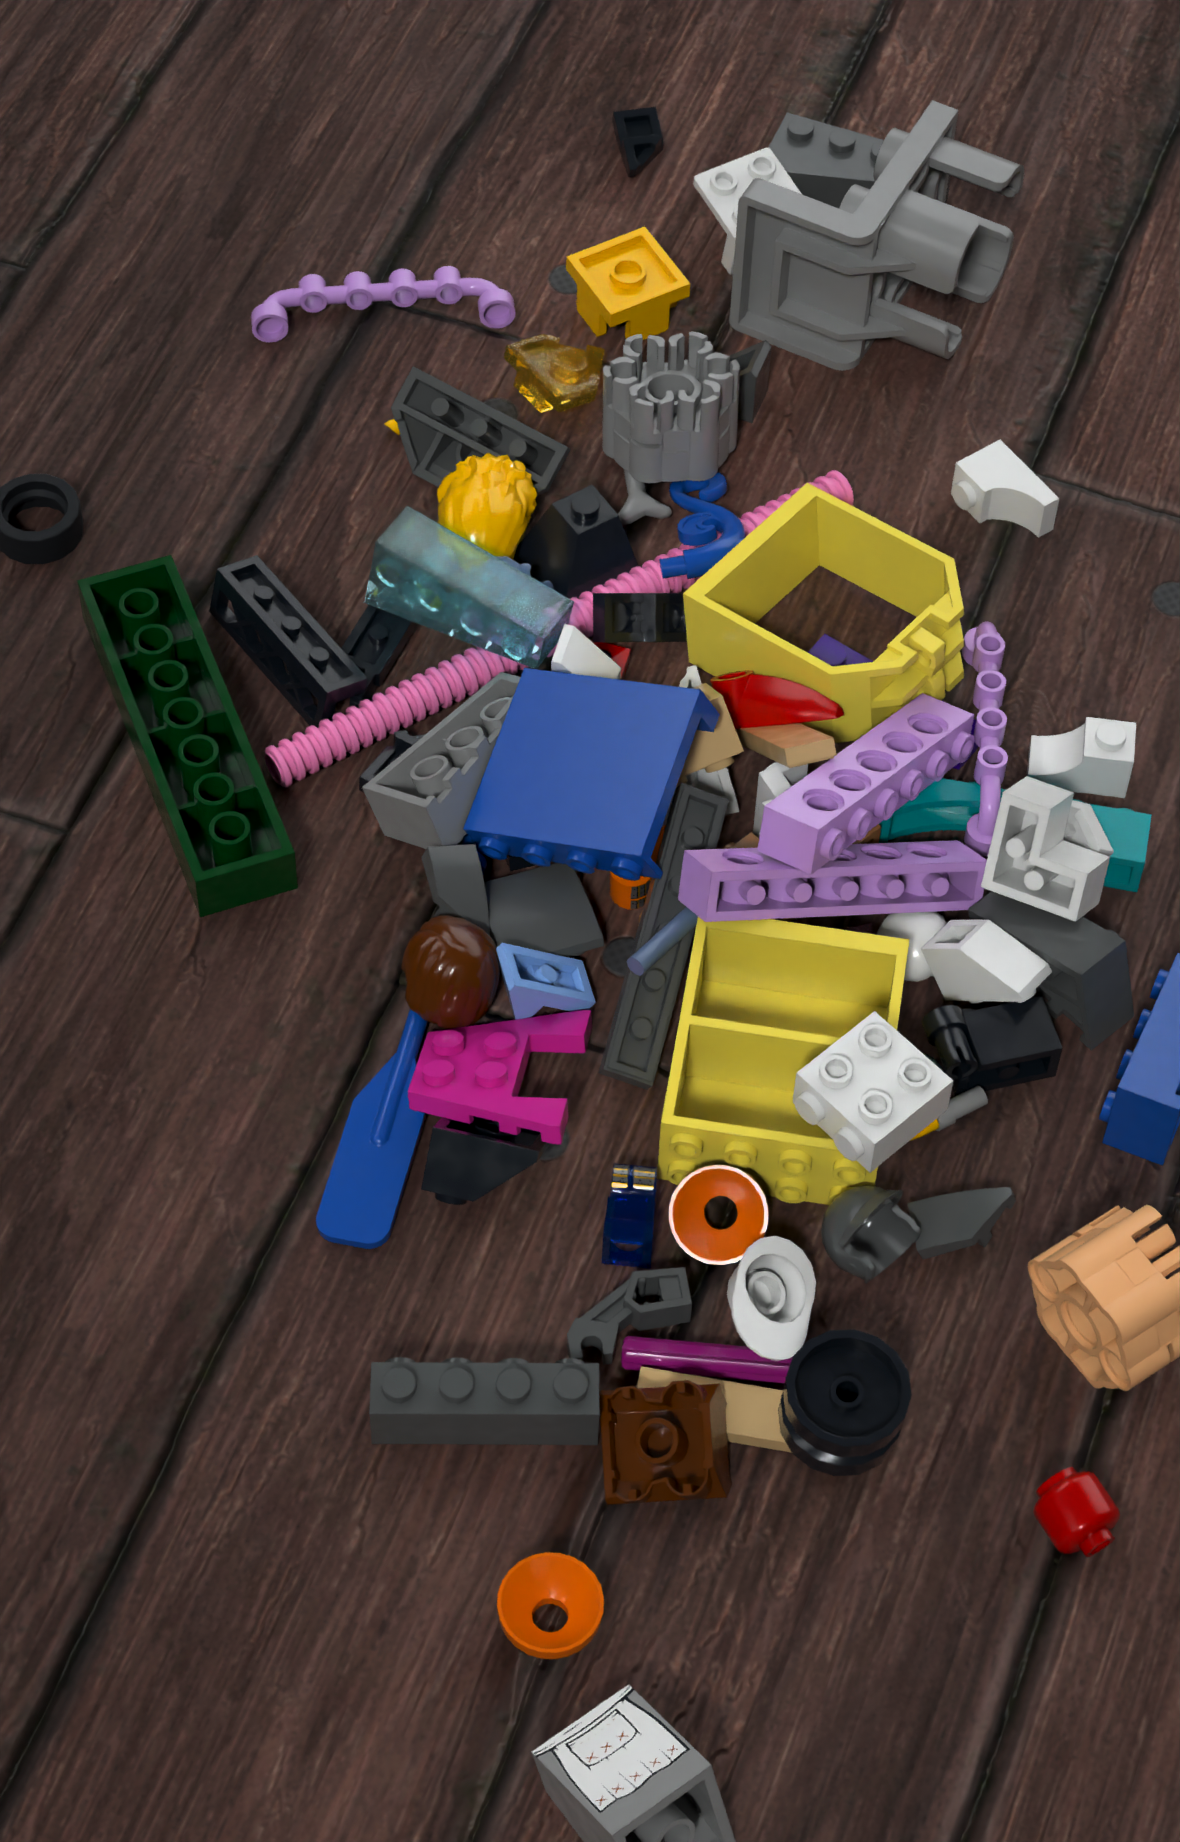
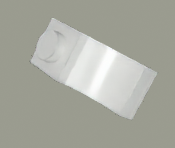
M1001 440L956 462L951 495L956 504L961 509L967 510L979 523L991 519L1010 521L1027 528L1038 538L1053 530L1059 497Z
M1086 717L1085 723L1082 726L1067 733L1050 736L1031 735L1027 776L1071 792L1125 798L1134 764L1136 723Z

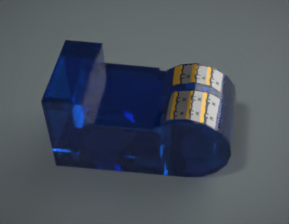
M614 1163L611 1192L607 1200L604 1222L602 1264L651 1269L657 1167ZM614 1243L642 1246L634 1251H624L616 1247Z

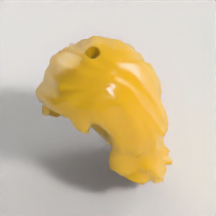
M486 453L482 458L474 455L469 456L465 461L456 464V471L450 472L445 476L437 489L439 504L438 522L435 529L437 530L438 543L442 553L455 569L478 579L481 569L492 557L507 556L513 560L517 546L524 537L531 514L537 505L535 500L537 493L531 480L532 474L526 472V467L522 462L511 461L508 455L496 457Z

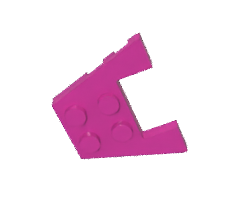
M578 1010L428 1032L408 1089L409 1109L468 1124L474 1120V1116L499 1122V1131L518 1135L521 1132V1128L541 1132L542 1142L561 1145L569 1117L567 1098L518 1097L531 1052L586 1053L592 1030L591 1010Z

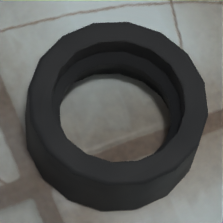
M27 474L13 478L0 487V551L7 557L24 564H47L62 559L76 548L82 539L83 517L77 493L66 481L49 474ZM33 507H50L64 514L60 522L51 528L41 531H23L9 524L15 515Z

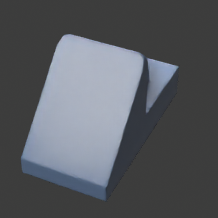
M501 943L496 948L504 985L515 1020L530 1018L543 1006L571 1012L589 1010L596 1003L582 960Z

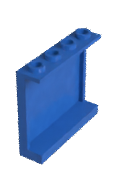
M524 668L463 830L478 844V850L482 854L498 860H505L509 855L522 857L532 864L548 867L551 862L567 864L576 871L588 874L594 873L595 869L611 871L621 878L632 881L639 880L640 876L661 879L663 871L651 859L659 833L696 731L714 732L720 714L701 689Z

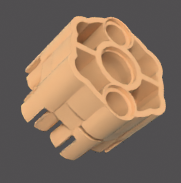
M1117 1205L1028 1262V1272L1032 1280L1037 1314L1042 1326L1090 1384L1098 1389L1105 1387L1128 1391L1168 1365L1169 1362L1180 1357V1271L1169 1279L1165 1278L1180 1267V1245L1151 1263V1260L1170 1249L1176 1242L1169 1225L1164 1224L1139 1241H1134L1148 1232L1151 1225L1161 1220L1162 1215L1150 1205H1145L1135 1212L1125 1207L1120 1209L1119 1205Z

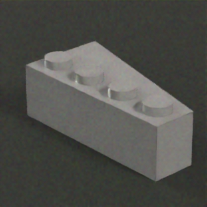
M500 672L362 787L385 836L427 849V847L459 844L467 834L463 830L521 677Z

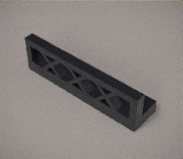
M257 555L217 568L209 612L309 726L314 725L318 728L321 720L329 719L332 721L337 702L365 692L368 678ZM229 600H230L231 603H232V607H233L234 613H233L232 610L228 607V602H229ZM256 631H257L258 634H259L261 643L259 642V639H258V636H257ZM283 661L286 663L289 675L286 673ZM311 693H312V694L317 698V700H318V706H317V707L315 706V704H314V702H313V698H312Z

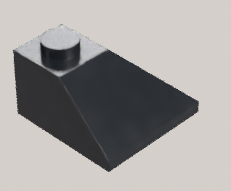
M593 485L552 503L518 545L513 558L519 564L529 563L531 565L530 576L534 582L551 581L555 600L549 606L552 611H554L556 605L560 603L566 605L568 599L572 597L579 599L580 594L584 591L592 593L593 587L597 585L604 586L607 580H617L619 574L623 572L629 573L633 567L639 566L619 515Z
M474 1116V1120L468 1124L442 1117L432 1128L421 1190L434 1192L437 1200L448 1204L463 1205L467 1203V1200L474 1202L536 1163L550 1143L541 1141V1132L521 1128V1132L518 1135L499 1131V1122Z

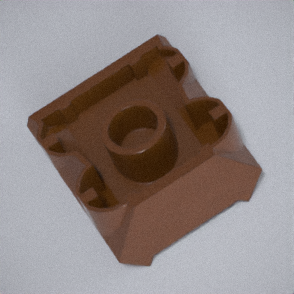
M689 1380L673 1381L666 1387L637 1388L635 1386L619 1387L616 1390H604L599 1393L604 1490L607 1505L728 1497L732 1481L729 1473L725 1414L727 1402L720 1384L698 1385Z

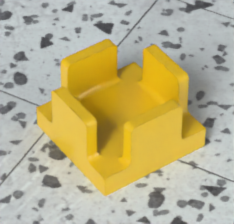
M645 226L566 257V270L577 285V311L597 337L606 334L607 324L611 328L626 322V339L636 334H642L643 340H645L649 334L657 335L665 332L669 328L670 308L677 306V301L690 296V282Z

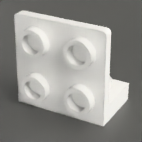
M770 148L758 150L697 174L694 177L693 185L727 234L721 263L730 275L733 274L738 200L753 179L760 178L801 194Z

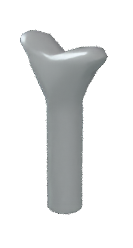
M624 469L628 498L623 508L618 512L622 525L631 524L643 516L658 519L670 517L672 514L670 507L648 495L645 483L635 480Z

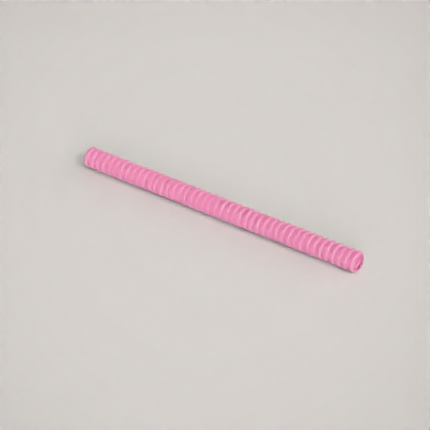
M837 470L829 471L825 476H819L813 482H807L853 506L854 495L852 487L846 477ZM800 488L791 490L789 494L780 495L777 500L768 501L765 506L756 507L753 512L744 513L740 521L743 523L746 536ZM716 531L717 538L715 540H717L722 535L721 532ZM682 543L679 549L672 548L667 552V555L660 554L656 556L654 561L648 560L644 562L642 567L635 566L629 573L623 572L619 574L617 580L609 579L605 582L604 586L597 585L593 587L592 593L584 591L580 594L579 599L572 597L568 599L566 605L564 603L556 605L554 611H543L541 618L533 616L529 619L528 624L521 622L517 624L515 630L509 628L503 632L502 636H492L490 643L487 641L478 643L477 650L470 647L464 651V656L456 654L452 656L451 662L448 660L439 662L438 669L429 667L425 670V675L421 673L413 675L411 678L412 682L402 680L398 684V688L395 686L388 687L385 695L378 692L373 695L372 701L368 699L360 701L359 708L349 706L346 708L345 714L342 712L333 714L332 721L329 719L321 720L318 728L314 725L308 726L305 734L296 732L292 735L291 741L284 738L279 741L277 748L274 745L266 747L264 758L271 776L279 785L287 788L291 786L292 779L301 781L305 779L306 772L315 774L319 771L320 765L327 768L332 765L333 759L337 761L345 759L346 752L350 754L359 752L360 745L368 748L373 744V739L382 741L386 738L387 732L394 735V732L400 730V726L403 728L410 727L413 724V719L420 722L426 718V713L429 715L438 713L439 706L446 709L452 705V700L455 702L463 701L466 694L472 696L479 690V687L482 688L500 672L515 675L518 668L524 670V668H529L530 662L533 664L541 662L543 655L545 657L553 656L564 624L575 626L587 638L592 637L593 593H680L682 588L688 589L700 577L687 579V575L663 579L659 559L682 556L683 550L694 549L704 545L690 546Z

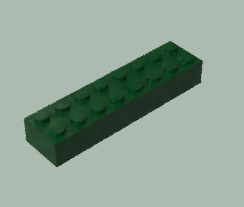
M172 555L77 580L85 625L199 916L204 917L297 889L294 849Z

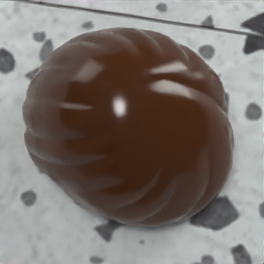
M451 915L437 916L425 922L420 931L416 932L409 940L402 960V970L405 972L407 981L406 1002L409 1008L422 1019L437 1024L441 1028L467 1027L478 1022L488 1012L499 981L500 964L496 945L492 938L479 926L463 918Z

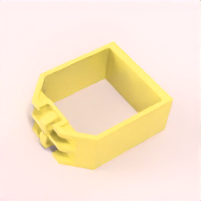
M809 483L801 487L683 593L688 657L691 664L696 665L715 677L736 671L751 670L754 672V675L782 678L815 690L837 703L842 708L844 715L837 719L804 722L801 724L833 737L835 743L856 741L922 693L942 701L946 695L945 690L950 692L964 678V668L960 650L964 647L960 618L964 616V607L954 558ZM819 565L916 616L887 645V649L876 660L869 663L831 666L755 623Z

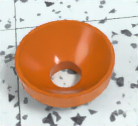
M713 1164L691 1172L679 1183L670 1201L669 1223L675 1240L688 1255L707 1264L725 1265L741 1260L747 1247L765 1236L769 1223V1208L762 1188L752 1176L730 1165ZM717 1196H725L735 1203L737 1219L732 1226L720 1229L708 1222L705 1208L710 1199Z
M545 1552L531 1555L519 1561L508 1571L498 1591L497 1613L506 1637L516 1648L540 1659H559L579 1652L591 1642L603 1618L604 1595L596 1575L586 1564L569 1555ZM553 1604L562 1608L568 1617L564 1627L555 1632H546L539 1629L532 1619L539 1607Z

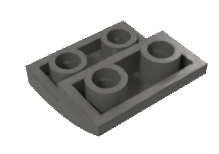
M554 863L548 867H539L484 882L489 912L490 937L494 941L496 948L501 943H506L564 957L581 955L588 950L604 946L600 927L575 870L567 864Z

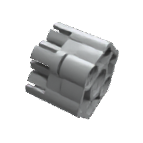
M689 332L688 360H684L685 336L680 333L669 338L668 363H664L665 340L660 336L649 334L647 338V362H642V334L628 337L625 340V345H623V357H618L610 361V366L604 365L603 452L628 471L635 480L643 483L687 480L704 481L714 477L718 472V468L727 459L728 454L737 446L739 362L736 359L730 361V356L725 354L713 353L711 341H708L706 335L698 332Z

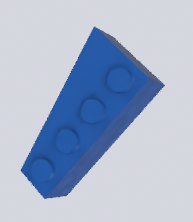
M1177 953L1170 971L1160 969L1150 994V998L1156 1000L1152 1011L1143 1009L1133 1038L1138 1039V1043L1134 1051L1126 1050L1116 1076L1117 1079L1121 1080L1117 1091L1109 1090L1099 1116V1120L1108 1123L1102 1141L1103 1144L1162 1166L1180 1124V953Z

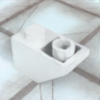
M950 920L921 948L945 1000L969 1001L970 1003H980L983 1001L1022 1003L1034 996L1036 988L1052 973L1049 964L990 920Z

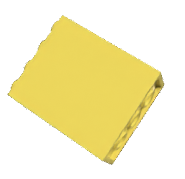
M698 917L661 1119L657 1179L669 1180L671 1183L679 1185L687 1175L701 1167L713 1164L730 1165L752 1176L766 1196L777 1197L779 1200L787 1203H801L805 1201L830 1205L835 1197L853 1187L875 1186L878 1167L869 1173L856 1160H848L839 1152L833 1139L817 1124L811 1125L799 1115L792 1102L795 1078L799 1070L874 1011L897 1030L909 939L774 919L704 922Z

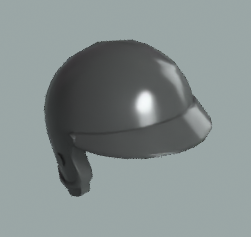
M869 1185L856 1186L835 1197L824 1213L821 1238L829 1258L843 1271L864 1280L865 1284L869 1283L920 1238L921 1229L916 1225L915 1220L904 1213L897 1205L902 1197L903 1190H885L881 1187Z

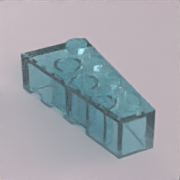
M409 506L405 507L375 543L364 602L534 669L540 666L558 643L564 624H569L574 601Z

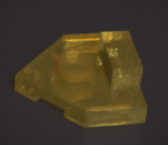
M540 334L506 345L503 358L517 371L514 387L540 413L552 409L562 412L595 400L605 349L587 345L586 350L559 344V337Z

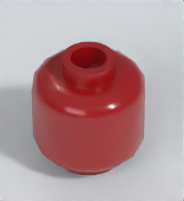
M1069 1467L1050 1477L1036 1490L1039 1499L1034 1506V1516L1054 1546L1061 1553L1071 1554L1081 1550L1086 1557H1090L1102 1551L1114 1541L1115 1537L1110 1530L1118 1522L1120 1511L1093 1472H1076L1074 1467Z

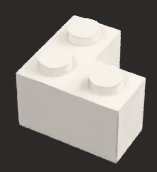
M1026 776L1002 793L982 879V888L1075 922L1099 904L1110 857L1063 840L1074 792Z

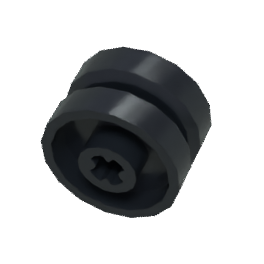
M855 1329L829 1330L808 1340L792 1357L778 1408L780 1433L792 1454L811 1469L832 1476L860 1475L881 1465L895 1449L912 1397L909 1372L893 1348L877 1336Z

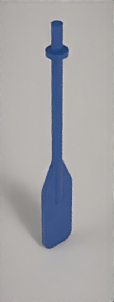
M466 834L461 845H476L482 874L484 875L487 860L478 850V844ZM411 1009L409 1010L396 1053L353 1099L316 1215L318 1232L329 1242L364 1249H374L386 1243L391 1235L426 1121L425 1113L409 1109L408 1089L416 1068V1058L428 1023Z

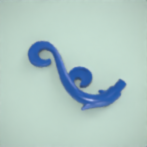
M717 472L714 477L704 481L687 480L671 482L669 486L670 498L681 508L693 513L681 519L677 524L679 541L684 545L704 546L683 550L682 556L659 559L663 579L687 575V579L703 576L746 537L743 523L734 513L724 507L711 503L721 498L727 492V480L721 473ZM700 490L699 499L687 495L689 492ZM716 531H719L722 533V535L717 540H715L717 538Z

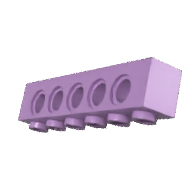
M924 693L920 694L843 749L834 758L829 759L766 804L763 811L757 851L810 875L827 862L834 861L843 850L856 840H862L868 831L883 820H888L901 806L909 800H915L921 791L933 782L940 781L950 769L968 759L975 741L974 735L971 734L975 714Z
M958 840L851 844L834 861L827 862L810 875L757 851L758 847L684 850L678 900L704 922L968 910L983 898L984 888L981 887L987 860Z

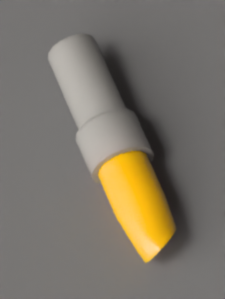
M976 1086L951 1098L948 1110L910 1141L935 1130L941 1131L955 1124L957 1119L987 1105L986 1093L980 1086Z

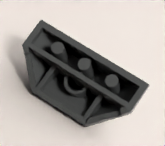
M414 366L391 406L413 474L436 487L441 485L445 476L450 472L456 471V464L458 462L465 461L469 456L474 455L482 458L486 453H490L496 457L508 455L511 461L522 462L526 467V472L532 474L533 487L536 490L537 496L549 491L571 450L569 447Z

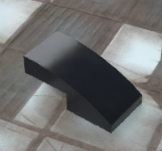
M593 593V642H687L683 593Z

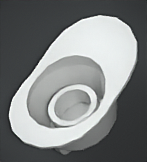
M778 1236L758 1239L747 1247L739 1266L734 1270L728 1281L727 1299L737 1333L747 1347L759 1356L773 1361L790 1359L803 1346L807 1336L811 1308L815 1297L816 1279L812 1264L804 1251L791 1240Z

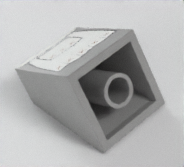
M629 1684L532 1751L545 1791L583 1842H736L712 1765Z

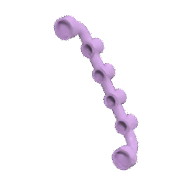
M443 266L437 269L434 273V280L416 281L415 274L412 271L397 269L390 274L389 283L372 284L370 277L366 273L355 271L349 273L344 279V285L326 286L323 277L317 274H309L301 278L299 288L277 291L271 294L262 304L258 305L252 311L251 324L252 332L258 340L272 343L283 339L288 333V315L284 309L288 307L301 306L307 312L316 313L322 311L330 304H347L352 309L362 310L369 307L372 302L392 301L396 306L408 307L413 305L417 299L437 298L443 304H454L462 296H479L478 310L481 322L489 328L498 329L508 326L514 320L515 306L514 299L508 291L500 289L491 281L482 278H461L459 270L452 266Z
M988 621L982 622L978 627L970 629L965 634L964 647L962 648L964 660L978 672L973 703L979 709L973 735L975 738L974 742L980 747L974 770V779L980 785L979 813L973 815L967 822L964 842L967 847L984 857H988L1000 806L1001 784L1004 780L1008 761L1006 751L1000 747L1004 738L1007 716L999 709L1003 702L1006 679L1003 674L998 672L1002 666L1005 641L997 632L994 624Z

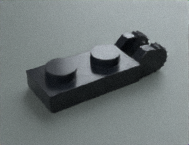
M376 592L341 648L368 678L365 692L350 697L349 706L359 708L360 701L364 699L372 700L376 686L380 687L422 619V607L381 592Z

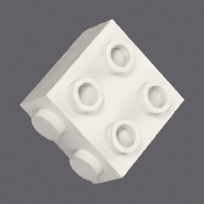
M874 1011L796 1073L792 1102L799 1115L811 1125L817 1124L833 1139L835 1146L845 1158L851 1161L856 1160L871 1173L948 1110L953 1080Z

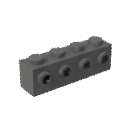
M405 1357L391 1358L385 1362H371L369 1411L371 1443L598 1445L599 1363H585L575 1358H565L555 1363H529L521 1358H507L498 1363H473L465 1358H449L442 1362H416Z

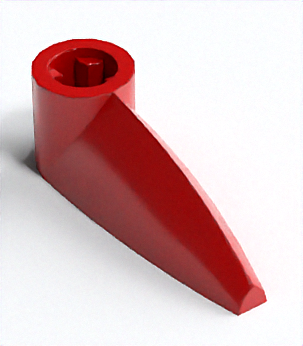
M751 670L726 673L710 679L711 687L723 696L735 729L830 720L844 715L842 708L837 703L813 689L790 680L754 675V672Z

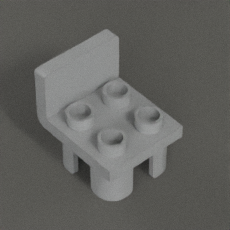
M932 100L910 133L898 128L890 130L881 145L874 167V179L876 182L871 189L858 184L852 185L844 196L839 208L760 178L753 179L738 200L729 319L731 327L736 331L761 341L766 340L771 345L841 371L856 367L876 338L891 337L942 358H951L961 344L962 330L956 325L899 303L914 282L941 293H953L977 303L987 302L991 298L1008 264L1014 235L1006 226L946 204L949 175L1004 196L1014 197L1023 185L1024 166L954 140L958 110Z

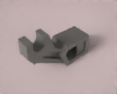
M685 1267L633 1271L630 1279L582 1317L574 1319L567 1333L569 1358L583 1361L582 1350L586 1347L594 1346L602 1353L603 1365L612 1364L618 1333L629 1324L638 1331L690 1322L692 1301ZM658 1295L659 1302H645L643 1305H639L636 1302L637 1297L643 1298L644 1296Z

